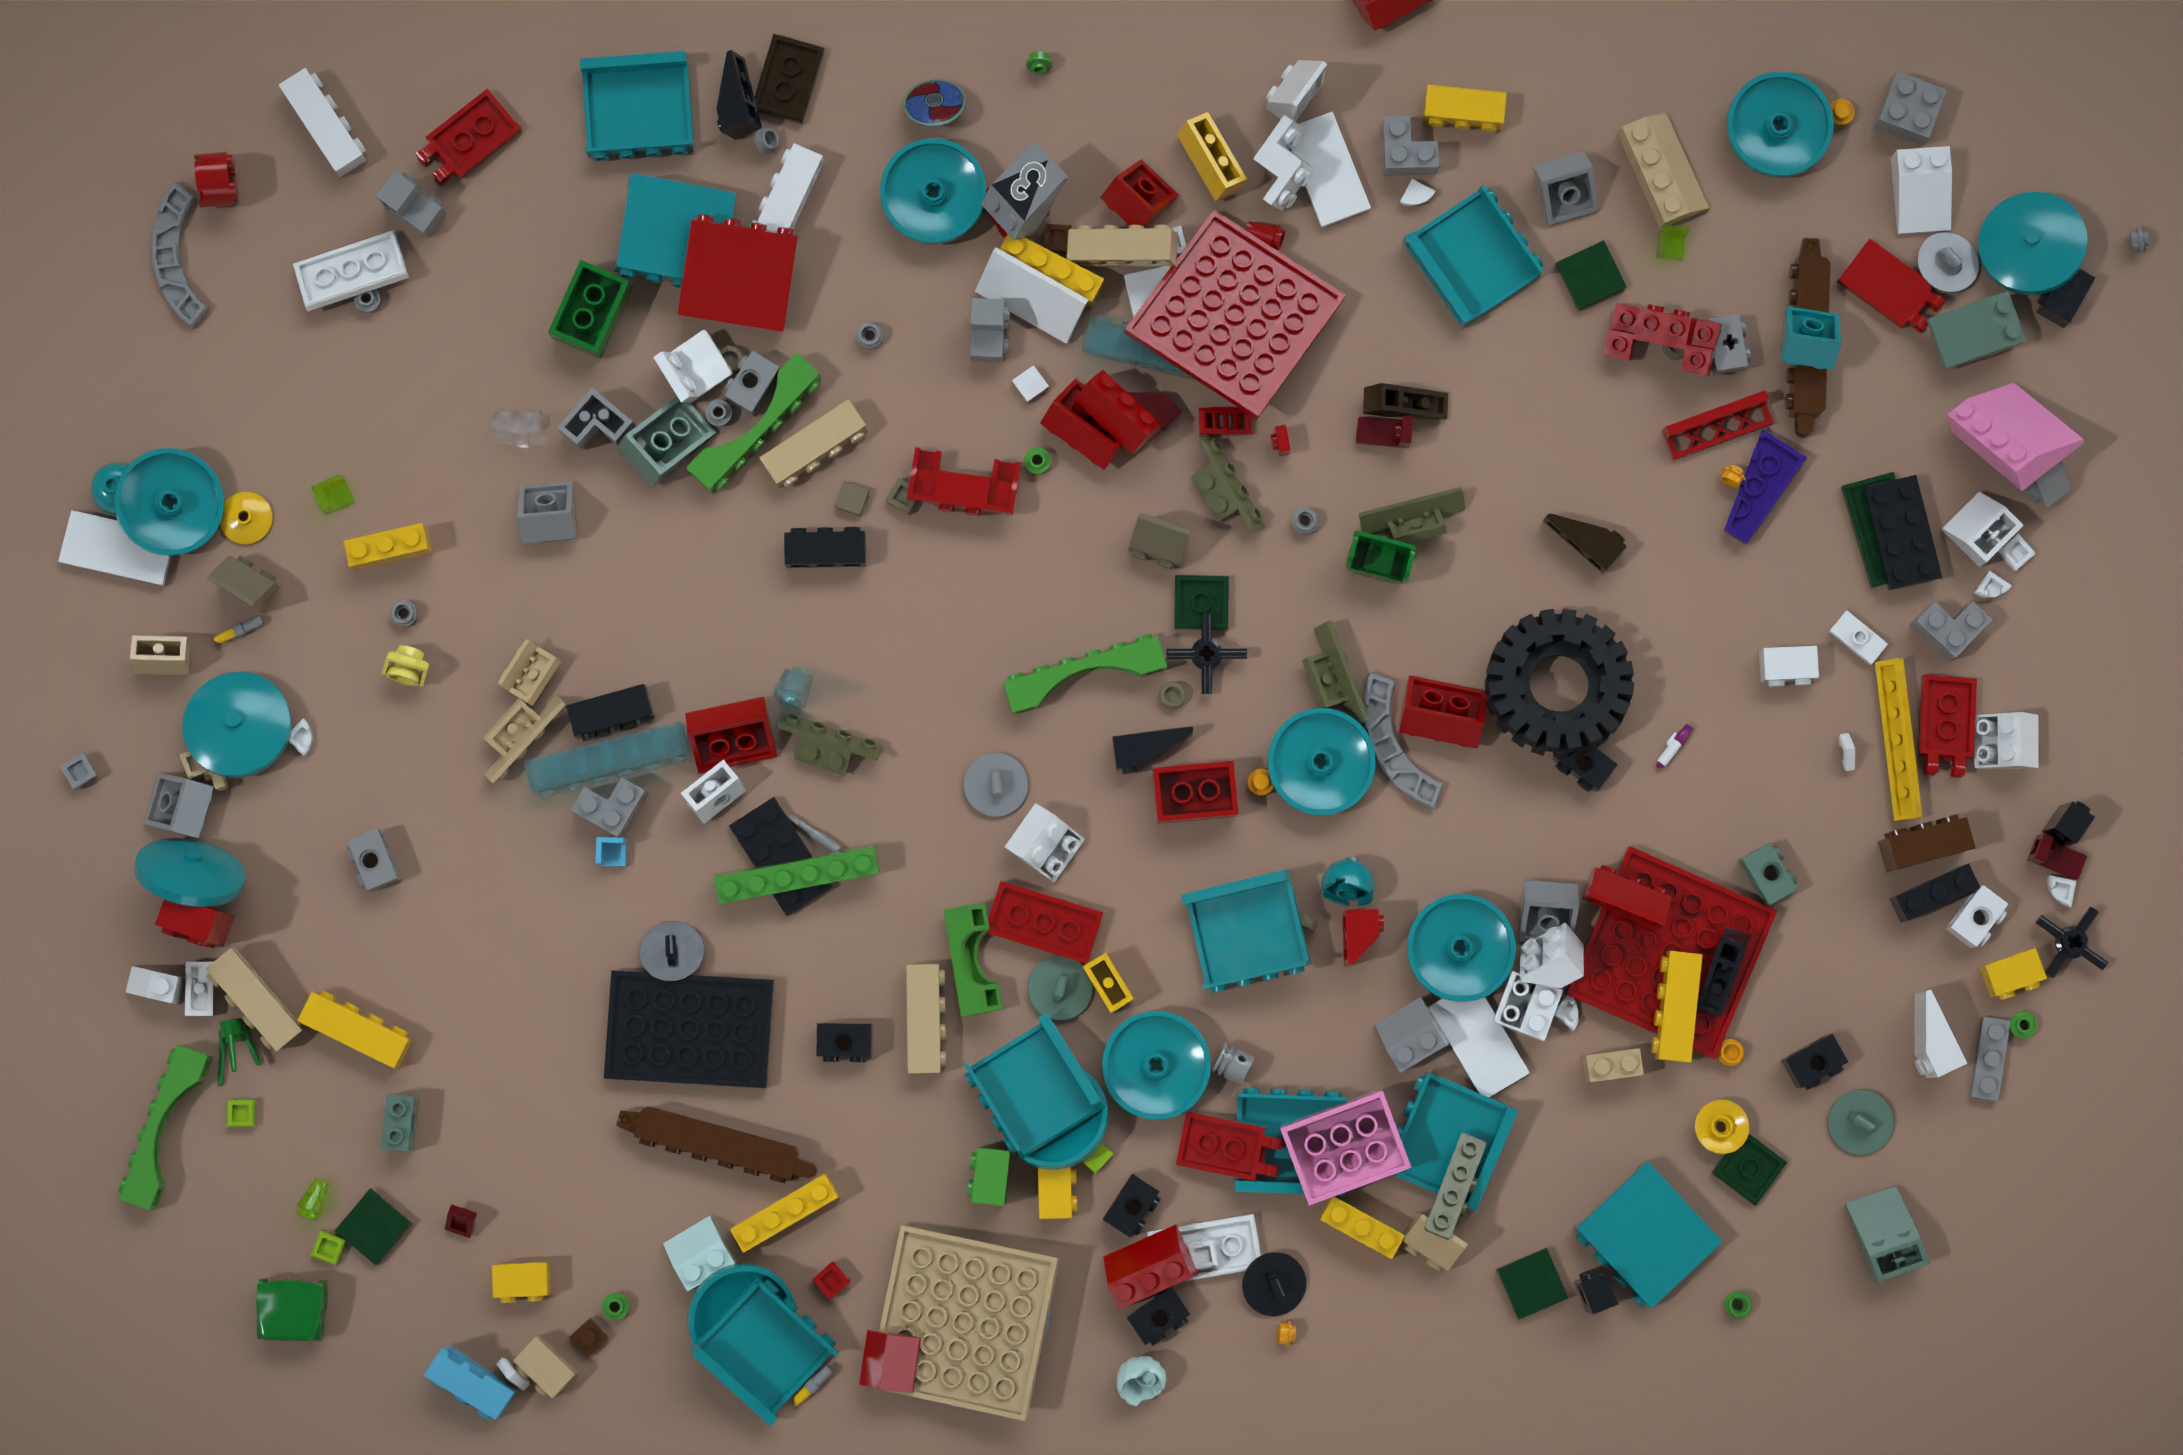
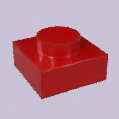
M1286 424L1275 426L1274 434L1270 435L1273 450H1278L1279 457L1289 455L1291 448Z
M834 1261L812 1279L829 1300L851 1282Z

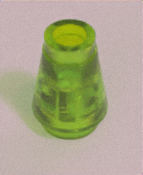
M314 1178L297 1203L298 1209L296 1213L317 1221L318 1216H322L329 1184Z

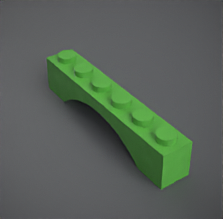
M796 352L778 371L777 386L773 400L761 420L745 435L730 443L718 447L704 448L686 467L688 472L710 493L723 489L729 482L727 477L734 470L736 472L741 470L748 460L745 458L752 451L756 453L763 447L766 442L764 438L770 432L774 434L784 424L782 419L789 412L794 414L802 405L800 400L807 393L812 395L821 385L819 382L821 379L820 373Z
M1151 634L1137 637L1136 643L1126 645L1125 642H1119L1111 645V650L1101 653L1100 649L1085 653V658L1076 661L1074 657L1060 660L1059 666L1049 668V665H1042L1034 668V673L1024 676L1023 672L1008 676V681L1003 683L1012 714L1017 715L1039 708L1044 699L1058 685L1083 672L1098 669H1114L1144 677L1167 670V664L1158 636L1152 638Z
M869 844L787 863L717 873L714 876L718 902L722 904L879 874V866L874 844Z
M177 1045L176 1049L172 1048L167 1058V1064H170L166 1075L162 1074L157 1085V1089L160 1090L156 1100H152L148 1108L147 1115L150 1118L147 1126H142L138 1135L139 1147L137 1152L133 1151L128 1162V1166L131 1167L127 1177H123L119 1185L118 1192L121 1193L119 1200L146 1210H156L165 1186L159 1159L160 1139L164 1125L180 1099L191 1089L204 1082L213 1059L212 1055L184 1045Z

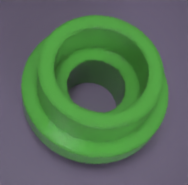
M1043 51L1032 52L1026 61V67L1034 74H1044L1053 65L1050 55Z
M1032 448L1024 457L1026 469L1033 474H1042L1050 467V455L1043 448ZM1035 456H1040L1043 461L1041 464L1035 465L1032 459Z
M2018 1012L2011 1017L2010 1031L2017 1038L2026 1039L2036 1032L2037 1022L2032 1014ZM2022 1020H2025L2028 1023V1028L2026 1030H2022L2020 1028V1022Z
M1735 1291L1726 1297L1724 1307L1729 1316L1741 1319L1751 1312L1752 1301L1746 1293ZM1735 1300L1742 1302L1741 1309H1734L1733 1303Z
M620 1293L609 1294L602 1302V1312L610 1320H620L629 1311V1302ZM612 1302L619 1303L620 1309L618 1312L611 1310L610 1305Z

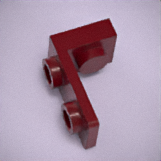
M1403 416L1401 421L1359 417L1357 421L1356 443L1408 449L1412 439L1413 417Z
M2048 834L2037 835L2027 861L2071 879H2079L2087 856L2053 842L2054 837Z

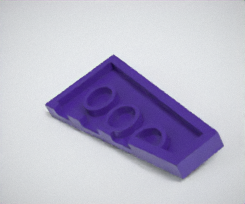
M1762 429L1744 475L1746 480H1743L1724 531L1747 546L1803 466L1807 457Z

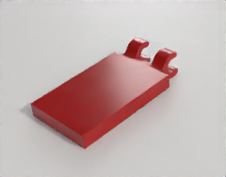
M486 89L428 134L425 138L429 144L419 150L416 156L424 167L435 157L443 166L437 169L433 176L437 183L443 186L454 174L459 179L464 177L522 130L492 93Z
M1870 238L1837 281L1898 327L1902 328L1907 323L1919 333H1922L1928 325L1927 318L1918 314L1922 307L1927 305L1937 313L1946 301L1938 294L1930 292L1933 286L1923 276Z
M1928 674L1921 676L1918 755H1926L1924 775L1935 776V773L1939 771V761L1952 762L1950 777L1962 778V775H1965L1966 759L1974 758L1976 678Z
M1186 1112L1176 1165L1251 1181H1257L1258 1174L1277 1177L1279 1166L1266 1164L1264 1160L1267 1148L1283 1149L1284 1139L1265 1136L1266 1127Z

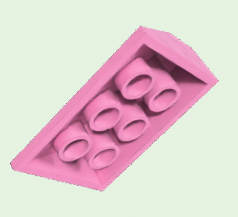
M2015 383L1970 397L1947 414L1953 434L2021 491L2085 443L2082 437Z
M1382 1089L1280 1126L1309 1206L1411 1168Z

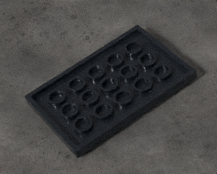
M611 970L604 1079L767 1088L774 980L691 975L680 981L667 982L654 978L648 972Z

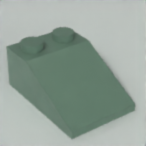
M2009 291L1981 299L1926 320L1944 369L2012 350L2027 341Z
M676 396L628 432L616 449L652 488L712 438L716 431L691 403L681 402Z

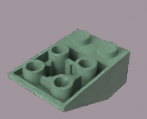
M1896 1185L1845 1203L1872 1281L1880 1282L1930 1264L1921 1237Z

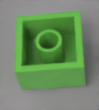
M978 1147L977 1153H971L970 1169H975L974 1180L969 1179L967 1196L972 1197L971 1203L1005 1205L1010 1151Z

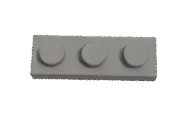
M1981 1017L1969 1097L1999 1101L2010 1021Z

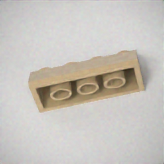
M1667 113L1646 116L1622 126L1618 137L1660 230L1709 209Z

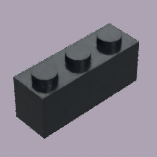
M830 527L817 528V532H806V528H791L790 532L784 533L786 568L866 567L865 531H860V527H845L844 531L833 532V528Z
M645 684L566 705L574 737L577 739L582 738L583 742L598 738L597 733L608 731V734L621 732L624 730L623 726L634 724V727L650 723V718L655 717Z
M1968 863L1889 899L1902 923L1979 889L1980 885Z

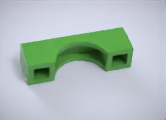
M985 903L943 910L961 1017L1003 1010L999 984L991 981L984 975L978 961L980 940L989 931Z

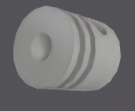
M1225 1043L1211 1071H1218V1075L1224 1074V1078L1240 1086L1255 1057L1240 1049L1236 1051L1234 1046L1228 1047L1229 1044Z

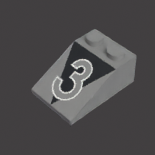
M1034 140L993 182L981 205L1013 240L1030 236L1036 233L1069 177Z

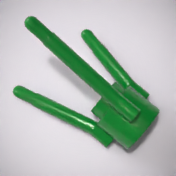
M239 1018L220 1022L221 1030L218 1031L219 1086H222L224 1081L225 1044H228L232 1072L237 1071L234 1043L241 1042L242 1036H244L256 1065L261 1064L250 1037L248 1025L243 1026L242 1019Z

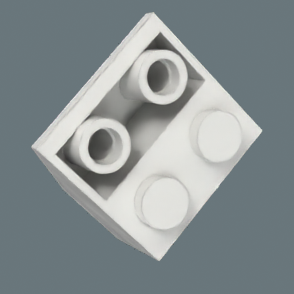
M1978 492L1941 530L1980 567L2024 525L2005 506Z
M2025 712L1976 715L1974 768H2039L2038 715Z
M1035 803L1007 842L1005 848L1055 883L1085 839L1053 813Z
M1566 922L1558 927L1550 928L1543 935L1535 939H1529L1520 946V979L1523 982L1562 988L1584 976V944Z
M1512 971L1493 1022L1540 1042L1545 1041L1563 990L1556 987L1523 982L1520 979V973Z

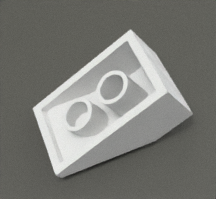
M1298 60L1294 66L1289 65L1281 76L1284 80L1280 86L1276 87L1274 85L1267 94L1266 99L1268 102L1266 109L1280 119L1286 115L1296 122L1323 85L1327 63L1324 61Z
M1950 146L1896 150L1890 159L1897 235L1951 231L1952 165Z
M1930 989L1914 993V1054L1917 1058L1914 1062L1921 1075L1925 1074L1926 1078H1938L1967 1064V1061Z

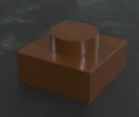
M1045 224L1044 248L1054 253H1067L1068 232L1072 225Z
M589 1318L569 1336L587 1357L609 1338L592 1318Z

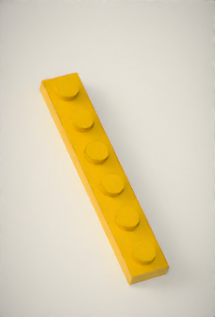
M1895 658L1875 662L1894 821L1923 818L1903 658Z

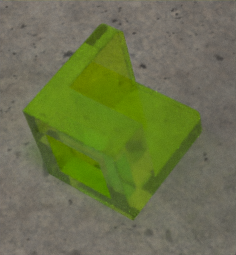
M1662 225L1658 232L1656 258L1682 261L1684 259L1685 238L1688 235L1689 228Z
M341 474L311 486L319 508L325 515L354 503V498L346 479Z

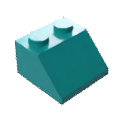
M1786 306L1780 344L1781 362H1786L1790 365L1812 366L1816 369L1834 370L1841 346L1839 314Z

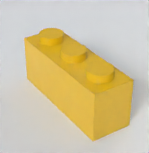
M1427 85L1422 122L1428 123L1431 127H1444V124L1455 125V128L1459 130H1469L1470 127L1481 128L1483 132H1496L1501 130L1504 124L1507 92Z
M1206 112L1185 122L1177 133V137L1215 202L1237 193L1247 180V177L1210 114Z
M423 523L343 541L348 565L354 571L433 553L428 528Z
M1336 1197L1329 1198L1318 1218L1320 1221L1389 1259H1393L1405 1236Z

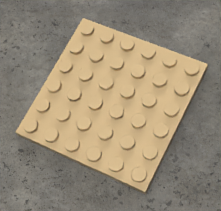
M901 1225L879 1332L921 1338L913 1393L889 1392L1027 1421L1060 1258Z

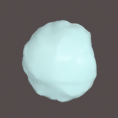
M1150 1356L1128 1359L1120 1366L1117 1373L1116 1386L1120 1397L1126 1403L1135 1407L1142 1401L1153 1399L1165 1389V1369Z

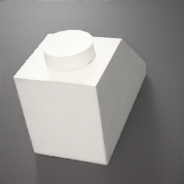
M132 966L126 993L179 1004L185 978Z

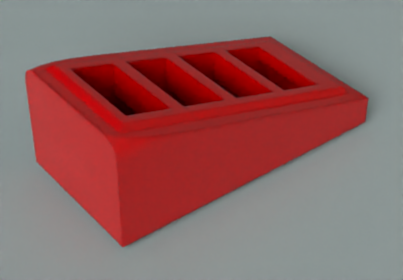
M1205 407L1198 409L1199 437L1210 435H1252V416L1240 408ZM1219 415H1223V428H1218ZM1228 415H1233L1234 428H1229ZM1239 415H1244V429H1239ZM1207 416H1212L1213 428H1208Z

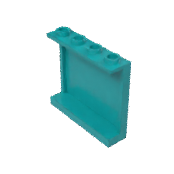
M686 51L580 59L587 137L586 153L589 158H593L594 161L609 160V157L619 156L620 159H633L635 155L646 154L647 157H659L662 153L672 152L673 155H686L688 151L694 150L689 67Z
M631 173L627 183V198L614 271L620 272V276L625 278H635L637 275L646 277L648 282L662 283V280L672 282V286L681 288L691 219L698 218V214L714 216V221L724 222L725 218L732 219L736 193Z
M1484 184L1480 186L1478 191L1418 231L1410 232L1403 239V244L1462 328L1539 278L1544 271L1542 269L1544 265L1540 257L1536 253L1532 254L1527 247L1528 241L1522 232H1516L1512 226V217L1506 210L1502 211L1497 204L1498 198L1490 188L1487 190Z
M1280 870L1181 894L1183 905H1187L1205 981V985H1202L1203 989L1211 988L1212 993L1228 990L1227 984L1237 983V987L1253 984V978L1262 976L1263 981L1279 978L1278 972L1288 970L1289 975L1305 972L1304 966L1312 965L1290 870Z
M1048 1013L1038 1017L1040 1024L972 1066H969L968 1062L964 1063L968 1070L964 1076L972 1088L975 1086L979 1088L981 1094L977 1096L985 1110L991 1108L995 1116L990 1119L998 1132L1005 1131L1008 1138L1004 1142L1012 1154L1017 1152L1021 1159L1105 1108L1102 1100Z
M1426 1071L1424 1076L1419 1075L1415 1083L1414 1090L1418 1092L1414 1101L1409 1100L1405 1107L1403 1115L1407 1116L1404 1125H1398L1397 1127L1411 1168L1393 1175L1438 1194L1461 1133L1473 1136L1486 1142L1484 1152L1474 1175L1478 1179L1472 1194L1467 1193L1465 1199L1468 1202L1467 1208L1477 1211L1518 1110Z
M1244 1088L1243 1093H1237L1236 1122L1266 1127L1265 1136L1284 1139L1280 1129L1281 1125L1346 1102L1347 1097H1341V1092L1325 1091V1096H1314V1091L1298 1090L1297 1095H1287V1090L1271 1089L1270 1094H1260L1259 1088ZM1285 1140L1282 1150L1267 1148L1264 1163L1279 1166L1277 1177L1258 1174L1257 1181L1234 1177V1191L1304 1194Z
M1643 1161L1624 1183L1579 1225H1575L1573 1228L1578 1232L1575 1237L1585 1247L1590 1245L1597 1252L1593 1255L1604 1268L1609 1265L1615 1272L1612 1277L1623 1288L1627 1285L1634 1292L1631 1295L1632 1299L1641 1308L1646 1305L1647 1308L1652 1309L1723 1241L1648 1161Z
M757 1276L689 1347V1350L694 1358L771 1426L778 1419L775 1413L831 1354L837 1357L839 1353L834 1347L837 1343L826 1332L821 1335L815 1330L818 1325L808 1315L802 1318L796 1312L798 1307L788 1297L783 1300L776 1294L779 1289L770 1280L767 1279L763 1282Z

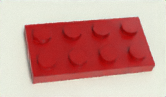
M1000 881L988 919L989 931L986 933L1088 964L1103 912Z

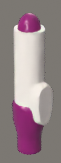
M1685 724L1678 733L1675 732L1666 743L1668 747L1657 760V768L1666 767L1679 748L1685 743L1690 732L1693 730L1690 725Z

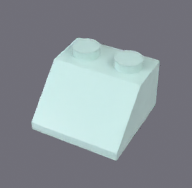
M711 1216L663 1243L673 1268L687 1292L699 1286L715 1271L737 1263Z

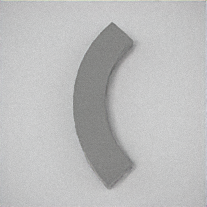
M173 182L159 206L155 226L152 230V262L158 285L169 305L185 323L194 329L210 308L196 296L185 277L180 258V238L186 216L197 199L176 182Z
M1370 672L1363 699L1369 720L1364 722V726L1372 741L1375 759L1386 776L1398 789L1416 802L1434 810L1443 784L1425 775L1403 753L1391 723V697L1395 681Z

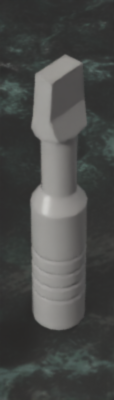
M793 814L789 815L788 818L809 833L812 839L832 853L840 851L841 846L821 831L813 829Z

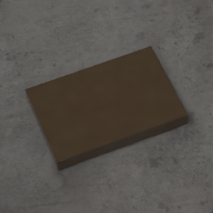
M773 34L754 97L758 112L803 125L825 49Z

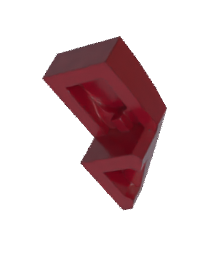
M1127 392L1146 411L1153 415L1161 424V430L1163 431L1182 413L1179 407L1163 392Z

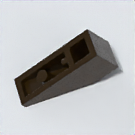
M1379 383L1364 387L1363 414L1402 418L1403 416H1409L1417 419L1446 420L1448 415V393Z
M1551 513L1543 520L1545 524L1602 574L1627 547L1623 543L1625 539L1615 530L1610 532L1607 528Z

